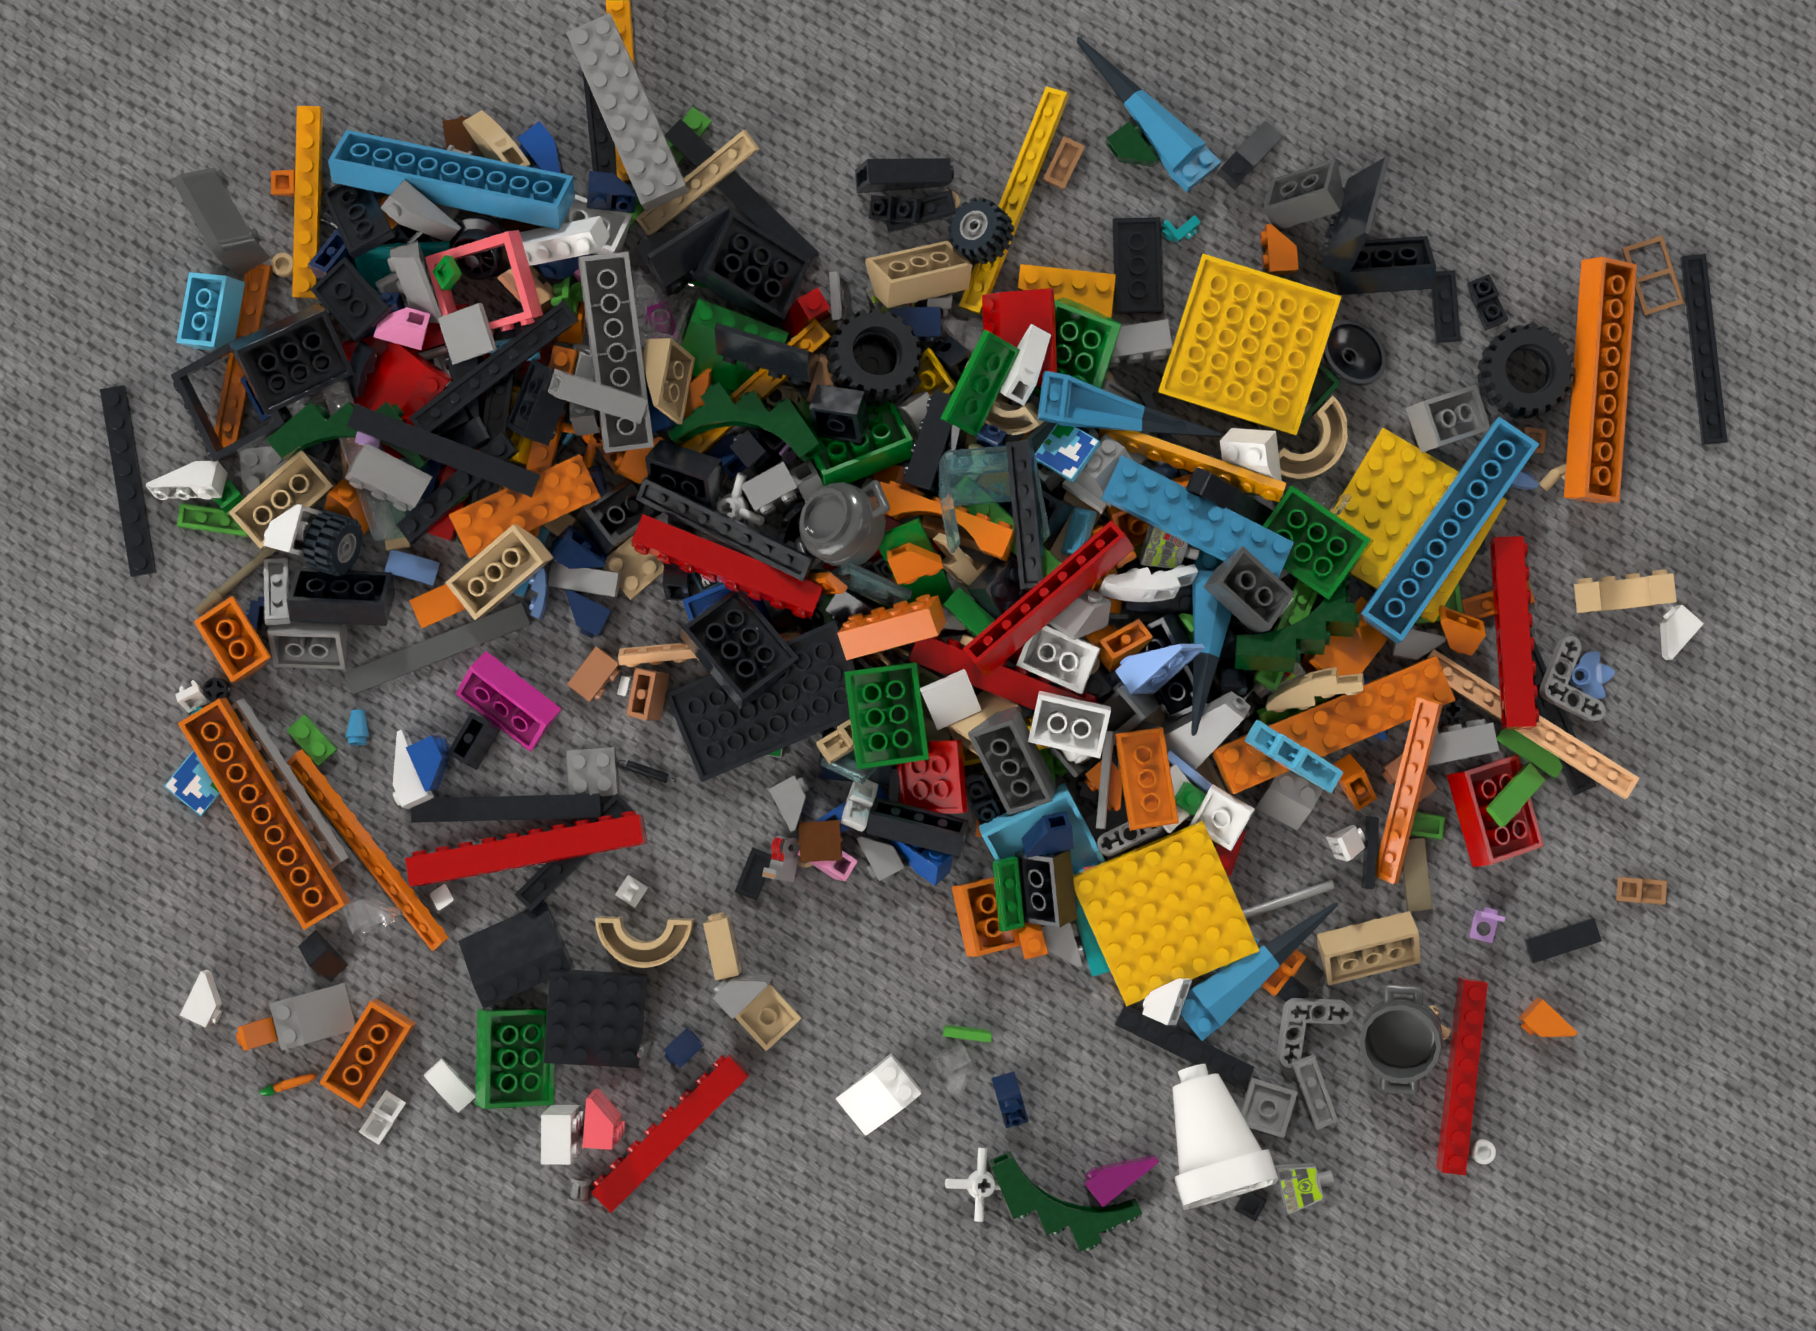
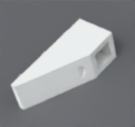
M1030 324L1017 348L1020 351L1000 389L1004 396L1023 406L1037 384L1051 337L1049 333L1033 324Z
M195 461L146 483V487L155 498L160 500L168 498L188 500L189 498H202L206 500L222 498L228 473L218 461Z

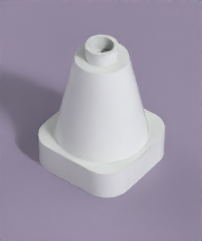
M1199 1064L1178 1071L1181 1083L1172 1087L1179 1175L1175 1177V1183L1183 1209L1207 1205L1277 1183L1278 1176L1269 1149H1261L1219 1074L1209 1075L1206 1064Z

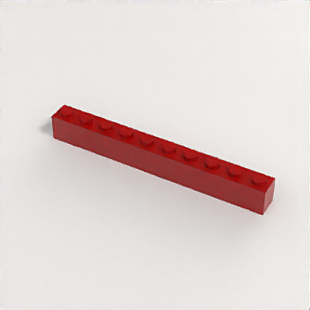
M636 811L621 813L622 817L613 819L612 815L598 817L599 822L589 823V820L576 821L575 826L566 828V824L551 826L552 830L546 832L539 828L529 830V835L519 836V833L507 834L505 839L496 841V837L482 839V844L473 845L471 841L459 843V848L450 849V846L437 847L434 853L427 854L426 850L412 852V857L405 858L409 886H425L648 844L644 816L636 814Z

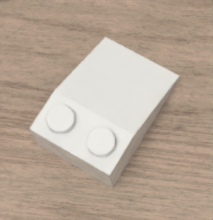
M1231 428L1220 440L1222 461L1282 481L1276 431ZM1243 492V493H1245V494H1247V495H1251V496H1260V495H1257V494H1254V493H1246V492Z
M1047 624L1025 643L1016 666L1082 694L1100 648L1081 638L1073 640Z
M890 1053L841 1093L836 1100L866 1136L904 1109L922 1093L918 1085L893 1054Z

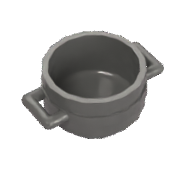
M874 480L863 489L845 482L830 483L817 490L806 501L800 516V536L796 538L794 543L797 550L807 555L810 553L815 558L811 569L821 561L841 569L855 568L867 562L877 551L884 537L886 525L884 514L890 510V505L880 482Z
M1386 984L1384 986L1383 1001L1376 1004L1365 1017L1360 1033L1362 1057L1370 1070L1380 1076V1089L1383 1092L1417 1094L1419 1092L1420 1078L1428 1075L1437 1064L1444 1043L1441 1022L1434 1011L1423 1003V988L1416 985ZM1393 994L1413 995V998L1407 996L1393 997Z

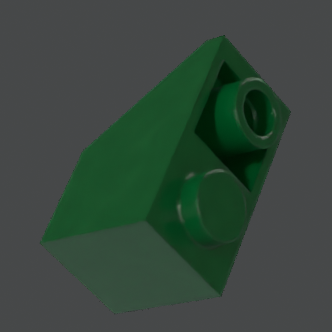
M1130 121L1106 138L1105 144L1119 162L1153 167L1158 161L1155 148L1151 144H1146L1142 138L1144 135L1137 125L1133 126Z

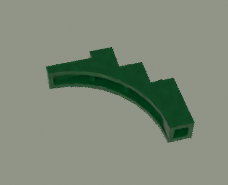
M720 382L709 386L705 393L700 396L705 405L695 408L691 413L692 415L683 420L682 425L676 423L673 429L668 432L672 441L683 445L694 437L713 429L730 426L752 427L765 430L780 437L793 449L799 458L807 463L826 449L799 407L789 398L780 400L774 405V409L771 410L763 397L756 391L744 393L737 402L729 389Z
M386 401L375 410L406 423V420L402 417L405 413L396 403L392 405ZM310 402L266 441L282 459L289 460L303 449L323 441L337 438H356L357 431L347 428L355 405L347 402L328 419L327 417L330 414L321 404L317 406ZM380 442L404 455L418 470L424 471L430 466L427 461L428 458L389 443Z
M1348 575L1330 600L1324 598L1322 603L1313 612L1295 624L1268 633L1237 635L1235 669L1294 672L1295 663H1300V653L1324 655L1325 645L1330 644V636L1353 637L1354 628H1359L1360 613H1355V603H1350V594H1346V589L1350 588V575Z
M1011 1151L988 1160L1013 1219L1017 1217L1019 1219L1025 1218L1032 1213L1031 1211L1036 1210L1046 1235L1059 1234L1064 1231L1065 1227L1069 1226L1079 1251H1089L1096 1248L1098 1243L1102 1242L1098 1233L1102 1231L1103 1233L1110 1232L1116 1228V1225L1123 1222H1133L1142 1214L1135 1198L1104 1207L1078 1205L1063 1201L1045 1192L1033 1183L1019 1167Z

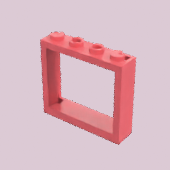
M519 230L500 233L425 257L442 316L457 311L451 289L450 291L442 290L432 272L444 255L453 256L454 260H458L503 245L506 247L524 312L489 322L492 335H494L493 330L509 331L515 329L514 324L521 322L522 326L535 323L534 318L543 316Z

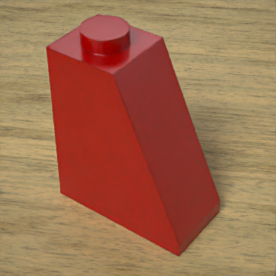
M817 287L798 298L789 309L785 320L780 323L784 330L789 333L788 337L791 340L813 320L816 319L818 322H821L832 316L831 309Z

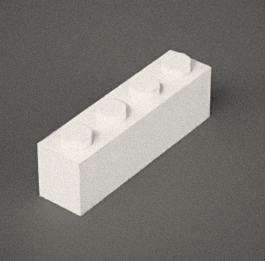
M600 216L563 223L560 229L544 227L520 232L529 266L598 253L610 237Z

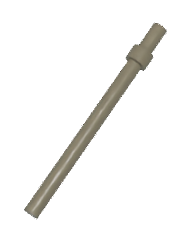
M270 547L265 548L218 589L214 588L207 594L208 597L195 607L194 610L201 616L214 604L218 605L224 600V596L264 563L263 559L270 558L278 550Z

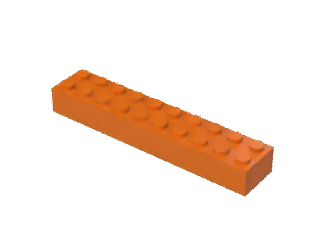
M1606 257L1581 260L1574 353L1575 375L1572 380L1574 383L1571 393L1564 498L1598 504L1620 503L1637 264Z
M1432 656L1364 684L1363 691H1360L1358 694L1338 695L1267 726L1280 734H1284L1300 746L1308 748L1318 756L1323 757L1411 720L1417 696L1423 695L1442 702L1443 706L1455 701V698L1437 656ZM1248 734L1222 744L1212 752L1229 794L1241 792L1288 772L1290 769L1246 743L1244 740Z
M219 698L177 723L303 930L350 903L351 901L227 698Z

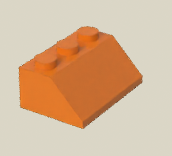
M234 596L229 597L194 621L231 683L245 680L260 670L271 658Z
M994 877L951 886L966 956L978 957L1021 946L1017 929L1006 932L999 930Z

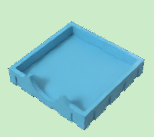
M1065 783L1056 788L1052 802L1010 815L1006 812L992 821L978 826L994 859L1000 860L1015 856L1014 853L1017 851H1024L1021 838L1043 816L1067 811L1072 825L1074 849H1070L1073 875L1084 871V867L1106 862Z

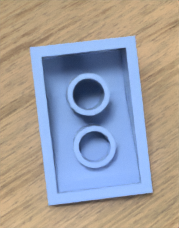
M1177 644L1137 655H1129L1121 661V666L1115 672L1131 694H1154L1205 647L1203 644Z

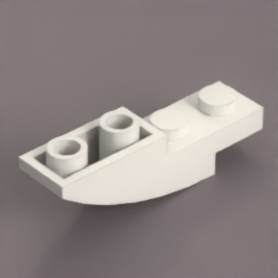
M1195 564L1188 566L1179 565L1173 570L1165 572L1161 570L1151 575L1148 567L1142 569L1133 568L1123 574H1111L1105 577L1099 593L1112 599L1132 602H1153L1175 598L1180 587L1193 583L1198 570Z

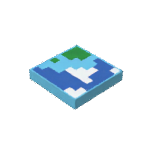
M1056 424L1035 453L1034 460L1074 483L1101 443L1076 427Z
M194 750L164 785L165 788L200 816H203L221 795Z

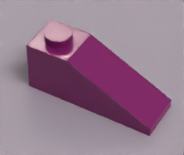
M1155 1155L1103 1165L1099 1169L1093 1167L1085 1174L1086 1179L1084 1183L1101 1206L1104 1207L1157 1165L1159 1160Z

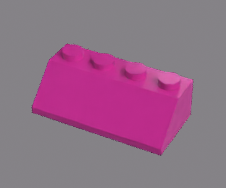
M487 651L470 666L456 692L458 697L530 752L551 727L561 711V708L553 701L549 700L536 690L535 687L531 686Z

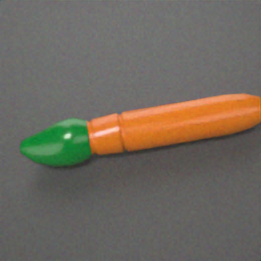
M308 1073L276 1084H269L261 1089L259 1094L271 1096L276 1092L307 1084L313 1081L316 1075Z

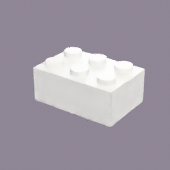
M551 1105L541 1115V1164L570 1165L580 1154L581 1150H583V1135H580V1128L584 1125V1111H580V1105Z

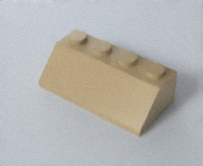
M949 241L871 257L865 261L874 294L887 308L969 289L972 264Z
M302 450L289 459L228 513L260 549H265L267 546H263L265 541L264 533L272 520L297 504L309 508L315 507L328 495L336 484Z
M513 524L445 583L474 620H477L492 611L550 562L553 556L538 538L520 526Z
M1410 911L1317 934L1318 950L1328 986L1420 963L1419 932Z

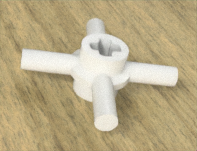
M737 473L732 494L718 498L717 511L738 521L744 518L761 526L764 523V517L748 510L747 501L741 497L743 491L741 485L745 483L747 475Z
M978 1148L977 1170L971 1173L968 1179L945 1180L946 1188L967 1189L969 1194L975 1198L974 1221L984 1222L985 1199L994 1190H1001L997 1180H994L992 1174L986 1171L988 1148ZM984 1181V1186L978 1188V1183Z

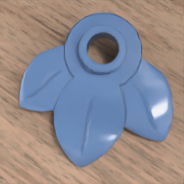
M1596 651L1587 652L1580 658L1579 663L1574 667L1569 683L1573 687L1580 688L1583 693L1595 699H1601L1605 697V691L1601 684L1609 681L1614 676L1615 671L1609 666L1599 663L1600 653ZM1578 671L1583 675L1581 680L1575 678V674Z

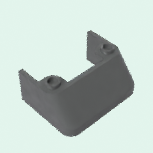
M215 168L183 173L172 179L215 256L235 275L240 277L271 258L269 253L260 245L259 242L262 241V238L255 228L250 229L246 225L226 189H228L229 181L222 170L217 171Z
M1121 681L1112 688L1114 694L1102 704L1111 707L1106 731L1114 732V734L1131 732L1157 710L1160 704L1149 694H1131ZM1115 736L1113 739V746L1116 744ZM1050 747L1074 777H1077L1099 759L1092 757L1085 763L1075 764L1074 761L1069 762L1065 758L1061 749Z

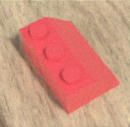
M594 1089L586 1098L582 1148L612 1150L616 1143H619V1139L621 1140L625 1134V1121H621L622 1114L600 1089Z

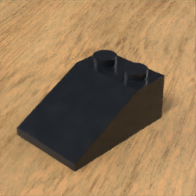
M630 479L623 481L602 495L600 499L583 507L576 517L577 521L604 556L634 535L642 514L654 519L662 514V512L636 500L641 484Z

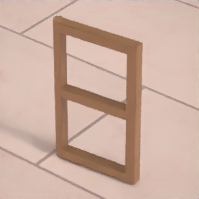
M1663 235L1622 248L1626 262L1632 263L1629 251L1659 242L1668 267L1667 269L1639 278L1636 275L1635 291L1644 316L1685 304ZM1670 273L1678 300L1647 309L1639 283Z

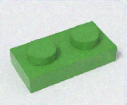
M306 714L286 730L318 766L323 764L338 750Z

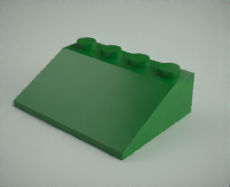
M1063 297L1054 300L1057 373L1070 375L1102 389L1122 324L1086 305ZM1034 388L1032 393L1040 396L1041 388Z
M698 299L681 347L695 357L692 376L697 377L707 368L712 369L711 383L717 384L720 382L729 390L735 392L757 371L745 368L746 363L738 360L736 365L722 361L723 356L718 355L716 352L715 323L784 344L789 333L705 300Z
M887 400L881 406H877L876 402H872L870 406H867L869 423L862 444L820 438L826 449L815 456L812 462L824 486L836 482L849 484L911 459L913 439L893 402L890 403ZM807 418V421L813 428L812 418Z
M1292 485L1263 525V527L1294 542L1283 568L1328 600L1334 595L1374 541Z
M917 663L844 672L856 768L864 769L929 760Z
M477 1009L476 1106L483 1109L554 1105V1064L543 1063L547 1009Z

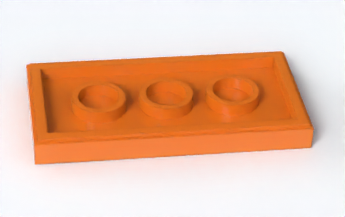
M1362 596L1355 601V613H1361L1368 603ZM1360 619L1359 628H1354L1353 637L1330 636V644L1325 645L1324 655L1314 654L1309 662L1318 671L1337 667L1338 676L1361 674L1388 640V637Z
M1163 727L1114 734L1130 831L1178 824Z

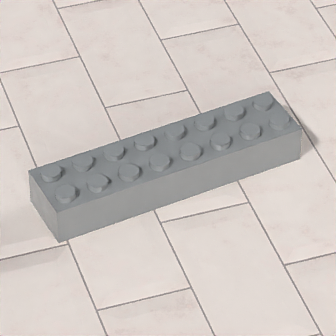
M608 13L566 32L638 199L645 211L647 212L689 193V189L611 14Z
M629 252L579 257L578 262L594 382L648 400ZM649 409L646 418H642L641 423L598 411L605 453L654 447Z

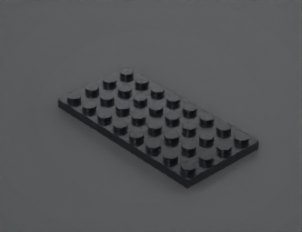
M837 620L786 641L799 657V660L759 697L743 709L736 705L711 674L665 694L701 782L850 719L844 672L858 669L854 659L846 660L837 634L841 629Z

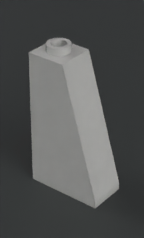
M558 369L554 370L548 392L557 398L637 423H641L642 418H646L649 405H647L648 400L643 397Z
M1232 691L1205 705L1197 734L1194 736L1191 734L1192 712L1167 725L1164 728L1167 750L1173 752L1191 768L1196 770L1242 722L1251 706Z

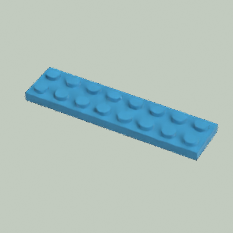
M1121 455L1101 500L1222 561H1225L1241 546H1244L1279 578L1294 542L1227 508L1223 509L1208 500L1185 490L1186 487Z

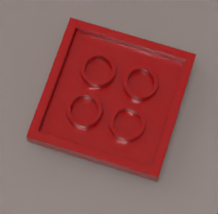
M962 740L927 741L929 760L897 764L900 779V803L942 814L968 812Z

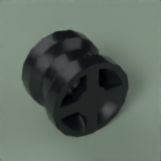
M817 608L814 609L811 618L796 616L794 619V626L801 635L824 624V617Z
M210 678L203 686V694L209 701L214 702L219 698H228L231 693V686L225 679Z

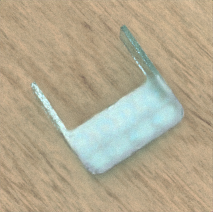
M1006 446L950 450L942 455L939 461V499L949 554L954 553L960 545L954 506L1011 501ZM1033 451L1043 545L1050 536L1036 457Z

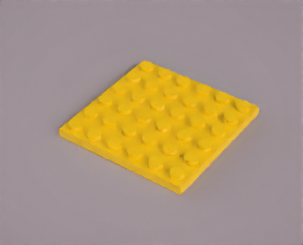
M1202 254L1158 393L1296 436L1342 296Z
M1382 428L1332 510L1334 514L1374 540L1350 575L1375 590L1380 586L1458 474V471L1426 452L1421 453L1419 448L1385 428ZM1501 498L1420 615L1431 623L1436 621L1439 616L1438 609L1440 605L1445 606L1507 502L1506 499Z
M1203 821L1073 875L1076 895L1126 1006L1145 999L1151 991L1179 978L1194 979L1260 951Z

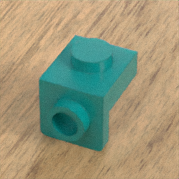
M1194 215L1176 230L1167 219L1162 224V233L1169 242L1174 241L1178 244L1185 237L1187 240H1190L1199 232L1197 227H1199L1201 222Z

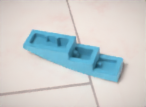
M1255 721L1244 740L1263 754L1329 793L1333 792L1343 774V771L1308 748L1300 746L1261 721Z

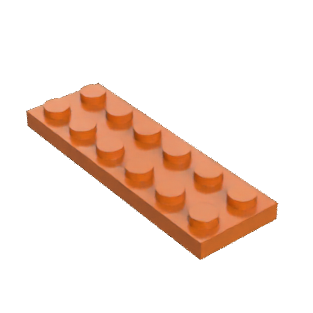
M582 455L574 456L538 473L541 476L532 498L505 488L449 514L468 557L472 558L478 555L513 524L520 526L528 532L600 499L599 491Z

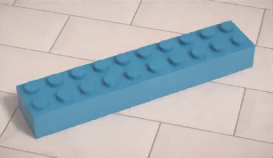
M350 130L345 131L328 160L332 183L391 195L405 179L434 204L554 229H560L575 199L574 179L570 175Z
M1498 417L1360 613V619L1395 643L1399 644L1402 642L1539 443Z

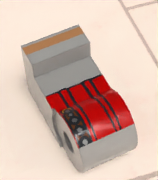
M778 835L773 839L769 868L764 867L762 877L794 883L800 846L797 844V839Z

